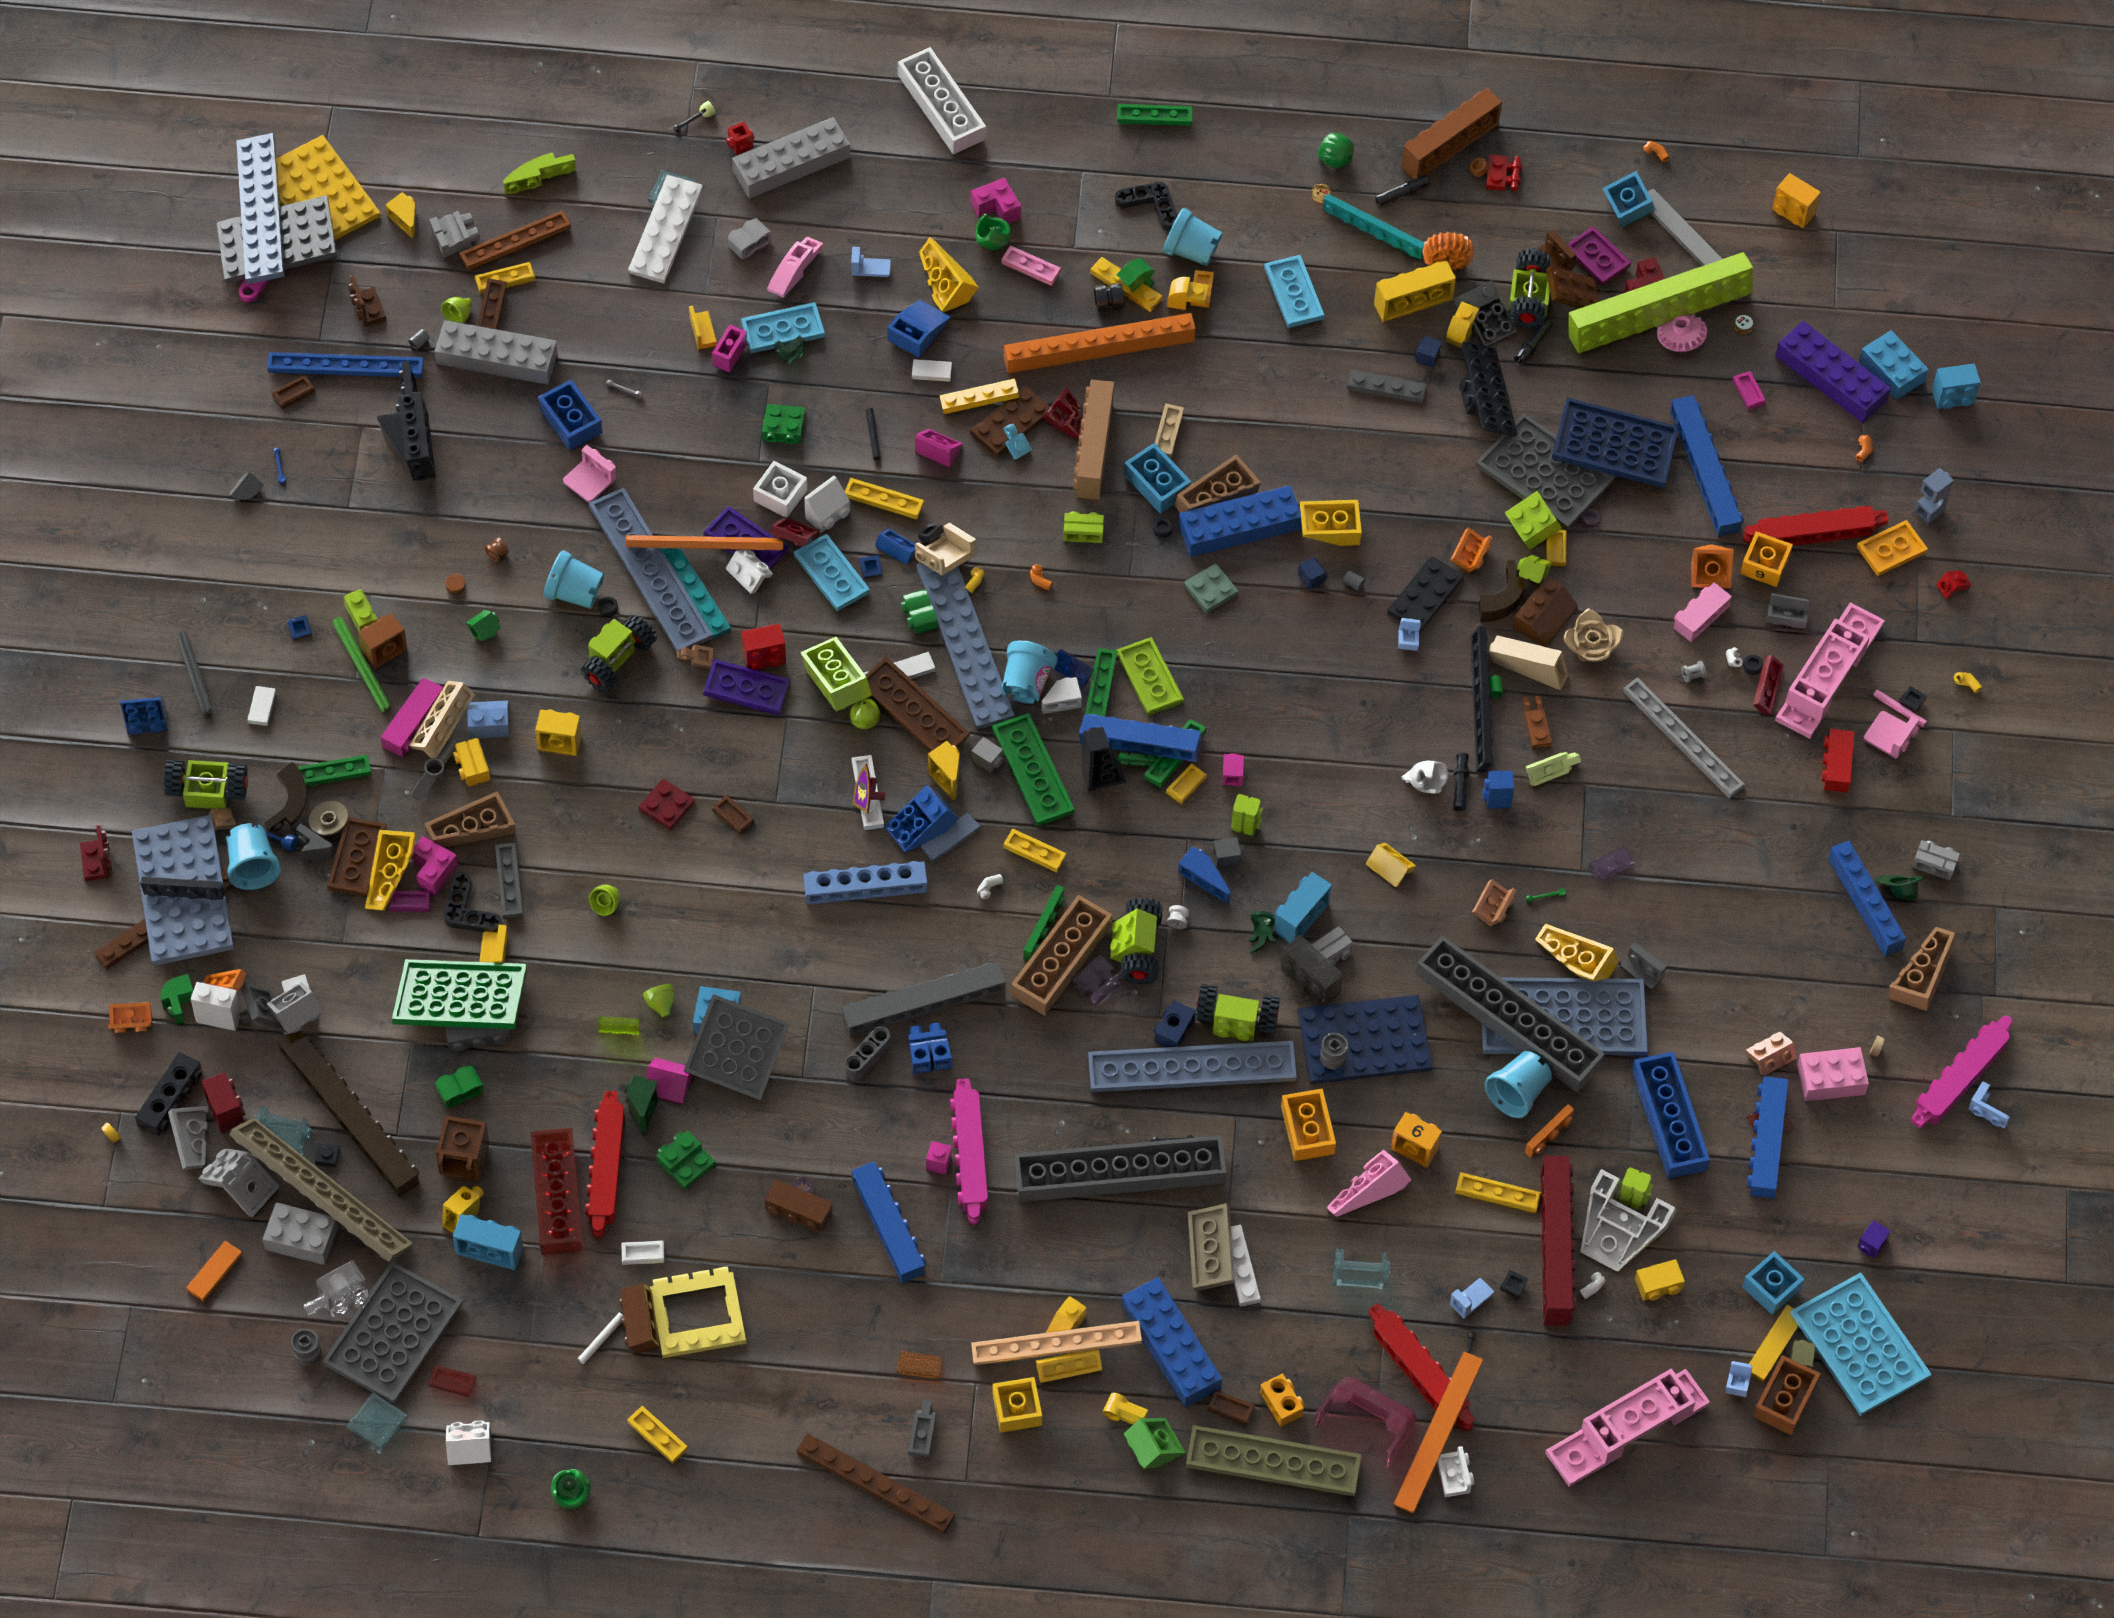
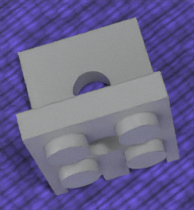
M233 1149L220 1151L216 1156V1160L205 1167L202 1172L203 1174L198 1178L205 1185L223 1187L250 1217H253L280 1187L249 1152ZM253 1181L255 1184V1189L253 1192L250 1193L248 1191V1185L250 1182Z

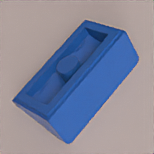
M888 528L878 535L875 546L903 564H908L915 556V544Z

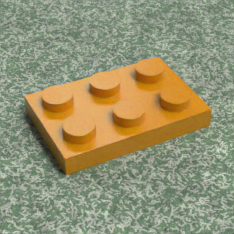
M1907 520L1857 544V549L1877 576L1918 558L1928 551L1926 545Z

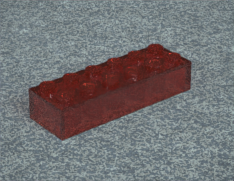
M572 1128L531 1132L541 1255L583 1251Z

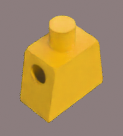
M462 1186L443 1204L442 1227L454 1233L461 1214L477 1216L480 1208V1198L484 1195L483 1190L478 1186H474L471 1190L466 1186Z

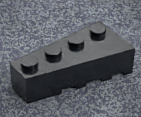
M1092 727L1083 731L1082 774L1088 792L1126 783L1121 764H1119L1118 757L1103 727Z

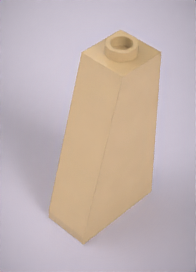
M1497 636L1494 643L1490 644L1489 654L1491 655L1492 662L1558 690H1561L1568 677L1562 651Z

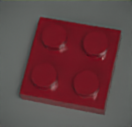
M784 517L771 525L769 533L774 534L778 539H787L792 541L794 545L803 547L817 539L820 530Z
M662 778L638 808L639 811L671 831L693 806L695 798Z

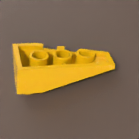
M929 237L919 253L924 270L928 272V284L934 292L932 294L933 300L942 312H946L968 303L979 287L972 277L933 238Z
M379 830L365 909L385 911L413 855L417 833Z
M1548 924L1543 926L1535 938L1538 944L1574 974L1593 982L1609 978L1619 963L1614 948Z

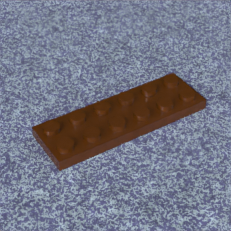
M887 657L882 659L865 675L872 694L870 697L930 752L946 741L951 746L954 745L958 748L970 737V733Z

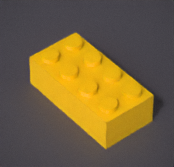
M1446 260L1436 262L1428 267L1417 268L1406 274H1399L1390 279H1383L1376 283L1374 306L1382 321L1385 322L1453 300L1456 277Z

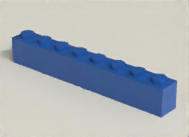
M1694 395L1673 399L1671 401L1670 413L1675 425L1679 426L1678 434L1717 536L1740 532L1741 525L1744 523L1743 515L1741 512H1738L1737 499L1735 496H1732L1730 481L1725 478V468L1723 465H1720L1719 453L1717 449H1714L1712 434L1707 431L1705 417L1702 418L1700 403L1696 402Z

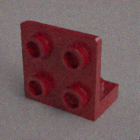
M96 824L98 840L80 842L85 881L109 878L108 870H112L106 830L102 831L100 824Z

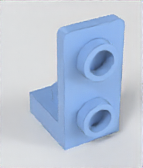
M852 247L851 272L853 276H890L891 261L889 259L864 258V255H860V247Z
M1982 1082L1973 1096L1968 1109L1976 1116L1986 1118L1993 1125L2005 1128L2010 1117L1986 1104L1990 1096L1987 1093L1990 1085Z
M1479 1278L1462 1293L1458 1289L1451 1294L1450 1305L1463 1318H1466L1490 1298L1494 1291Z

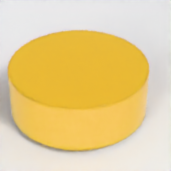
M106 1123L101 1127L103 1133L112 1142L116 1143L121 1138L110 1124Z

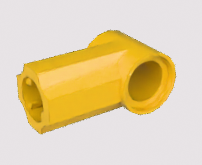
M1111 1393L1102 1413L1113 1421L1123 1420L1134 1425L1139 1419L1147 1417L1148 1410L1128 1402L1127 1398L1121 1394Z

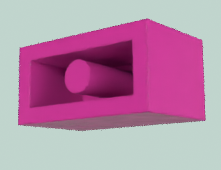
M731 324L728 326L712 352L713 366L729 373L731 372L747 346V331Z

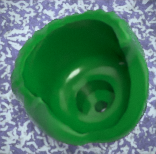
M1330 133L1324 138L1318 149V159L1329 167L1344 168L1353 159L1354 146L1347 136L1341 133Z
M986 214L980 217L975 231V239L978 245L984 249L996 251L1008 244L1011 228L1005 220L988 217Z
M577 1469L560 1471L554 1476L551 1492L558 1506L575 1509L586 1504L589 1500L591 1484L583 1472Z

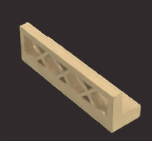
M447 681L409 746L412 749L423 750L430 758H437L475 694L462 682Z

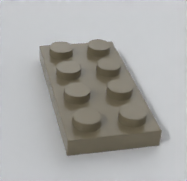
M1222 1204L1188 1212L1193 1289L1199 1291L1235 1283L1230 1206Z

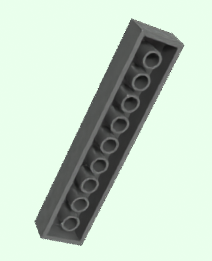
M1443 935L1417 962L1415 974L1519 1051H1530L1541 1057L1538 1062L1542 1066L1546 1063L1552 1075L1578 1093L1603 1065L1605 1053Z
M1222 1136L1014 1154L1018 1202L1226 1183V1165Z

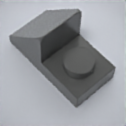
M303 824L296 828L297 840L305 846L301 851L304 861L329 858L334 855L331 843Z

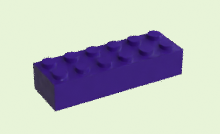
M1802 321L1778 343L1775 354L1777 358L1860 422L1864 423L1888 401L1891 387L1806 322Z

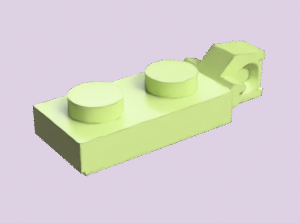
M1567 752L1559 753L1526 766L1530 784L1536 786L1569 773L1572 765L1581 762L1580 755L1575 752L1571 754Z

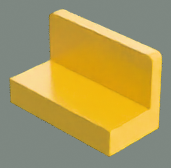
M689 306L690 322L698 350L717 346L709 312L695 313L693 306Z
M1387 843L1378 844L1366 862L1369 868L1395 887L1399 886L1404 876L1412 873L1416 867L1415 864Z
M499 925L498 932H483L479 962H505L508 939L507 925Z

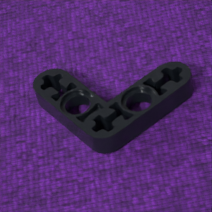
M1154 182L1120 189L1115 193V204L1120 208L1154 203L1161 227L1166 231L1171 230L1177 214L1168 186L1165 183ZM1157 190H1160V191L1162 192V197H1161V198H1160L1159 191H1157ZM1144 192L1146 197L1139 198L1136 194ZM1165 203L1170 207L1168 209H1161L1159 206ZM1167 215H1169L1170 222L1172 223L1166 221Z
M466 872L456 873L452 880L444 911L446 925L452 928L477 932H498V926L502 925L501 916L496 913L466 909L472 884L471 877ZM462 879H465V882H463L462 890H460L459 882H461ZM455 896L463 897L461 903H454L452 899ZM453 909H455L457 917L454 920H450V917L453 916ZM475 916L479 921L476 924H470L468 919ZM492 921H496V924H494V926H490V923H492Z

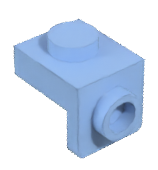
M1401 619L1398 631V649L1418 651L1420 620Z
M1735 1361L1731 1362L1725 1393L1742 1397L1747 1396L1752 1365Z

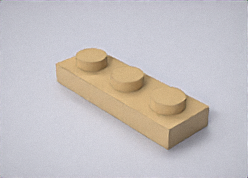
M1165 403L1155 443L1171 459L1184 407Z

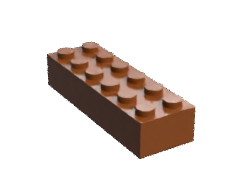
M1488 88L1482 92H1477L1472 99L1463 102L1455 111H1450L1445 118L1436 121L1432 127L1420 132L1415 139L1407 141L1403 147L1401 168L1412 179L1429 174L1499 125L1502 101Z

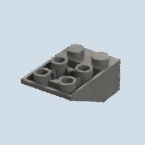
M1493 280L1453 299L1457 309L1461 301L1479 308L1471 328L1482 345L1488 346L1517 332Z

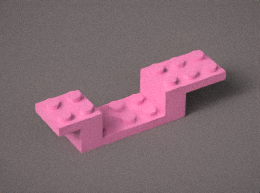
M1850 602L1840 619H1834L1791 685L1786 702L1777 714L1775 721L1810 739L1828 712L1835 692L1852 666L1857 667L1884 625L1885 620Z
M1671 1368L1585 1418L1581 1430L1548 1448L1545 1454L1570 1487L1622 1457L1624 1447L1669 1420L1675 1426L1709 1406L1710 1401L1687 1369L1675 1374Z

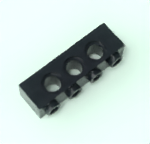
M181 1052L177 1053L136 1114L135 1119L138 1127L158 1137L162 1131L168 1128L170 1123L168 1112L171 1109L181 1107V1102L190 1095L195 1081L198 1082L202 1076L203 1071L200 1061ZM179 1077H186L183 1080H177ZM169 1093H175L173 1096H166ZM159 1109H163V1110H164V1111L161 1112V1113H156V1111L159 1110Z

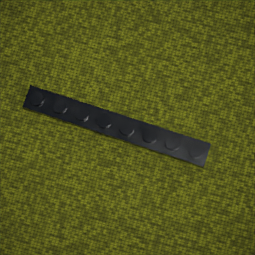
M1478 626L1470 635L1476 772L1484 773L1493 764L1494 757L1491 748L1493 739L1491 738L1492 721L1490 720L1491 703L1489 702L1491 688L1488 679L1490 675V670L1488 669L1489 653L1487 652L1488 636L1486 627Z

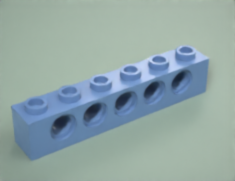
M911 861L905 864L891 863L885 866L871 865L865 868L851 867L845 870L831 869L825 872L811 871L803 874L806 905L927 893L925 863ZM888 878L889 880L883 881L881 879ZM862 880H868L869 882L863 883V882H861V881H862ZM842 882H848L849 884L843 885V884H841V883H842ZM822 884H828L829 886L823 887V886H821V885H822Z

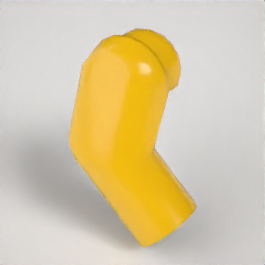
M974 567L971 570L973 577L964 587L971 594L980 585L985 575L984 571L978 567Z
M1959 672L1954 675L1956 684L1969 686L1974 693L1980 692L1983 688L1971 673Z

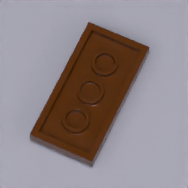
M1027 386L1018 391L1019 398L1007 400L970 429V434L996 457L1008 449L1005 442L1009 441V438L1003 430L1004 427L1014 424L1018 435L1020 433L1026 435L1044 420L1043 417L1050 408L1046 402Z
M348 817L328 880V890L367 897L379 830H386V823Z

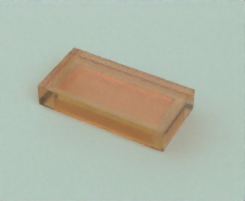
M900 1351L897 1373L939 1379L942 1357Z

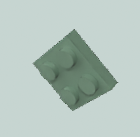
M1216 563L1184 582L1186 590L1206 614L1236 597L1239 592Z

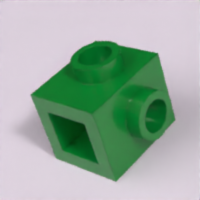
M483 610L466 622L475 640L479 641L493 638L497 631L501 629L498 623L500 622L498 616L494 612Z

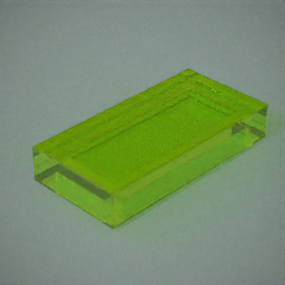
M599 1016L598 1032L640 1035V1021L637 1018Z

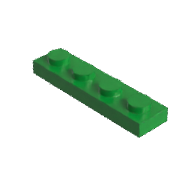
M1118 104L1117 124L1192 126V106Z
M1097 649L1085 714L1106 716L1117 658V651Z
M1191 719L1182 728L1201 731V737L1207 732L1206 727ZM1159 756L1144 774V778L1161 788L1183 760Z
M368 754L298 767L303 775L306 787L371 776Z
M1059 885L1055 887L1023 950L1024 960L1029 961L1040 947L1042 939L1045 940L1050 930L1048 927L1050 923L1054 924L1058 915L1057 910L1059 907H1063L1066 900L1064 887Z

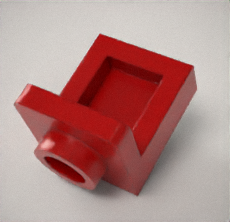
M1962 570L1946 572L1936 583V586L1945 598H1950L1955 591L1968 590L1972 584L1968 580L1967 575Z

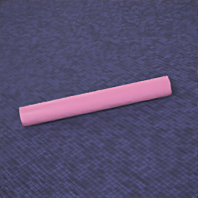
M1878 689L1873 695L1875 698L1908 719L1912 715L1919 718V726L1924 727L1927 721Z

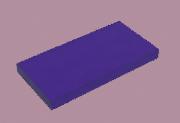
M730 506L704 530V536L775 538ZM783 543V550L751 551L771 570L789 551V547ZM725 549V550L728 551L730 554L734 555V553H735L737 550H743V549Z
M714 659L703 695L780 716L790 679Z

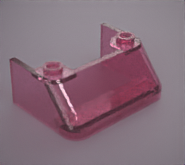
M1351 1376L1345 1377L1331 1388L1316 1412L1314 1426L1319 1427L1334 1402L1338 1404H1345L1349 1401L1385 1420L1388 1432L1396 1436L1386 1452L1384 1466L1389 1467L1416 1423V1414L1412 1409L1359 1379Z

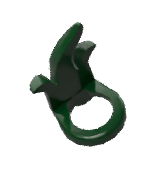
M1267 911L1253 912L1250 919L1254 924V933L1248 941L1255 942L1259 936V942L1251 948L1250 954L1264 947L1267 937L1270 942H1277L1273 938L1275 916Z

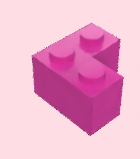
M1005 177L971 190L970 204L978 218L984 214L988 215L996 211L999 218L1007 223L1021 219V204Z
M424 836L421 837L414 847L413 863L422 867L416 875L418 887L424 891H430L431 895L436 896L458 867L457 856Z

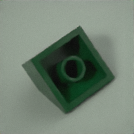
M633 1075L631 1082L628 1081L625 1087V1093L627 1094L626 1103H628L629 1112L640 1133L646 1135L659 1102L657 1081Z

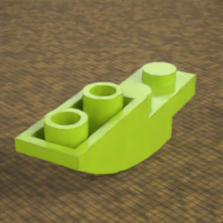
M549 153L523 164L503 180L505 195L542 186L541 179H548L553 176L576 171L574 155L570 154L555 158L553 153Z

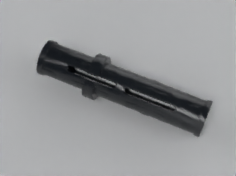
M1426 174L1413 180L1409 179L1400 186L1376 195V204L1381 207L1405 195H1412L1417 190L1429 186L1430 181Z
M1545 317L1544 323L1541 326L1538 325L1530 337L1522 343L1521 349L1514 356L1516 363L1521 357L1518 364L1523 365L1530 354L1535 352L1536 346L1550 327L1553 326L1551 320L1546 324L1547 317Z
M1467 753L1456 754V769H1454L1453 773L1455 776L1453 810L1459 812L1466 809L1467 778L1470 772L1468 770L1469 755Z

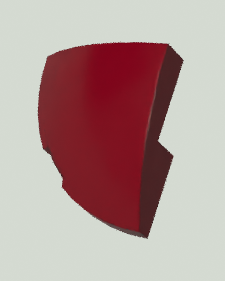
M1065 388L1043 419L1071 437L1078 439L1079 435H1081V420L1083 417L1079 419L1078 409L1080 405L1071 391Z

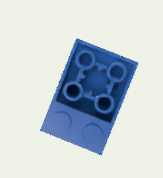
M918 300L899 313L887 327L888 341L920 358L950 321L951 317Z
M163 698L120 701L127 734L137 735L143 732L157 733L168 730L167 710Z
M926 785L885 828L903 851L907 853L945 833L959 817L937 791Z

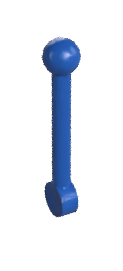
M274 448L273 453L276 455L279 471L278 481L284 484L286 477L283 475L279 455L281 450Z

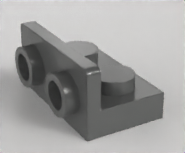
M1636 942L1630 946L1628 957L1620 965L1633 978L1644 979V986L1649 990H1652L1664 978L1666 966Z

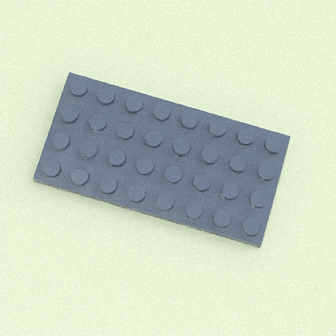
M212 815L132 831L139 882H141L142 877L222 881L223 884ZM141 888L153 966L234 949L226 896H224V900L148 896L143 894Z
M1500 977L1605 1053V1055H1647L1644 979H1602L1593 982L1585 978ZM1482 1024L1483 1054L1522 1053Z

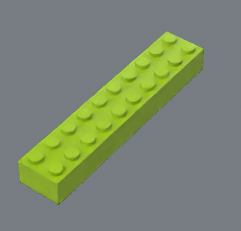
M1744 252L1571 311L1569 312V339L1576 351L1581 353L1674 321L1678 316L1692 315L1742 296H1747L1753 293V266Z

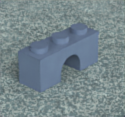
M1941 468L1923 480L1920 491L1925 496L1917 501L1915 513L1927 524L1945 512L1954 481Z

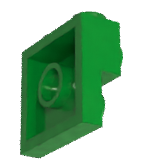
M767 404L762 428V440L801 444L805 407Z
M688 1130L684 1133L678 1132L673 1137V1142L669 1146L665 1144L658 1149V1155L656 1156L657 1163L684 1190L716 1165V1161L702 1148L701 1143Z

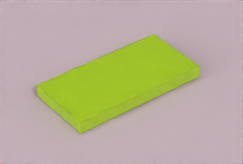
M1152 637L1116 650L1117 658L1147 716L1184 703V698Z

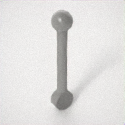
M607 380L606 382L608 387L618 388L635 395L639 399L643 396L642 392L620 386L612 380Z

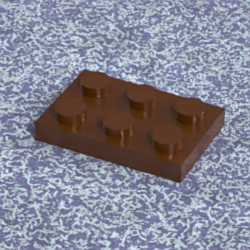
M1549 266L1546 269L1552 301L1579 309L1600 302L1595 278L1554 266Z

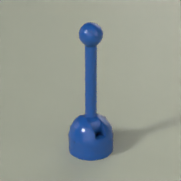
M266 831L268 837L281 841V845L285 850L293 852L297 847L298 837L285 835L282 838Z

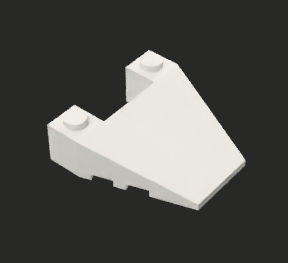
M1601 1169L1591 1187L1581 1253L1618 1272L1668 1228L1676 1213V1208L1656 1198L1647 1217L1612 1199L1621 1183L1620 1179Z

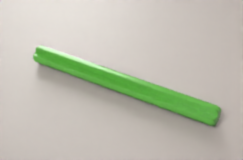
M342 617L334 619L333 625L381 712L389 711L391 704Z

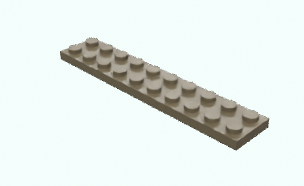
M256 1118L238 1125L230 1132L229 1135L239 1145L248 1149L254 1157L263 1161L269 1169L282 1176L284 1181L292 1184L302 1195L312 1200L317 1207L326 1211L333 1220L338 1221L350 1233L355 1234L366 1246L375 1250L381 1258L390 1262L408 1251L413 1245L411 1241Z

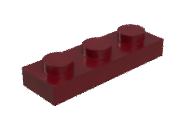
M1773 655L1765 657L1753 706L1764 716L1771 714L1784 667Z

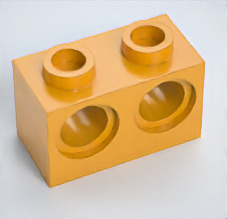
M1283 1373L1260 1385V1394L1280 1427L1303 1417L1305 1407L1300 1396L1297 1397L1294 1393V1386L1291 1380L1286 1379ZM1279 1388L1283 1390V1392L1276 1393L1273 1390ZM1285 1406H1291V1407H1293L1294 1409L1291 1410V1411H1288V1410L1284 1409V1407H1285Z

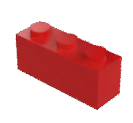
M1830 729L1829 736H1825L1824 748H1827V753L1823 754L1822 765H1826L1825 770H1822L1821 774L1824 790L1848 793L1851 782L1854 731Z

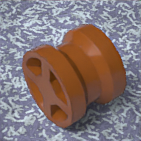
M500 538L494 539L491 545L488 544L484 547L486 554L493 562H498L502 555L506 556L509 553L507 546Z

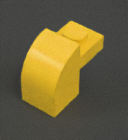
M1190 277L1176 278L1171 283L1167 307L1186 310L1187 302L1205 305L1209 285L1190 282Z
M1461 301L1455 316L1453 315L1446 335L1447 343L1462 348L1461 344L1463 341L1468 342L1472 333L1471 327L1477 317L1479 308Z

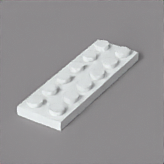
M670 175L666 176L628 268L629 274L665 283L703 191L702 184Z

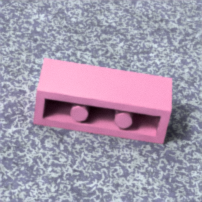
M1713 583L1710 587H1705L1697 599L1693 598L1684 611L1680 610L1675 615L1673 628L1692 642L1730 607L1732 596L1716 583Z

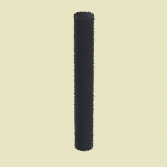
M873 408L866 409L873 460H880Z

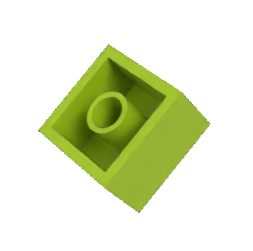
M1538 491L1505 512L1529 550L1562 529Z

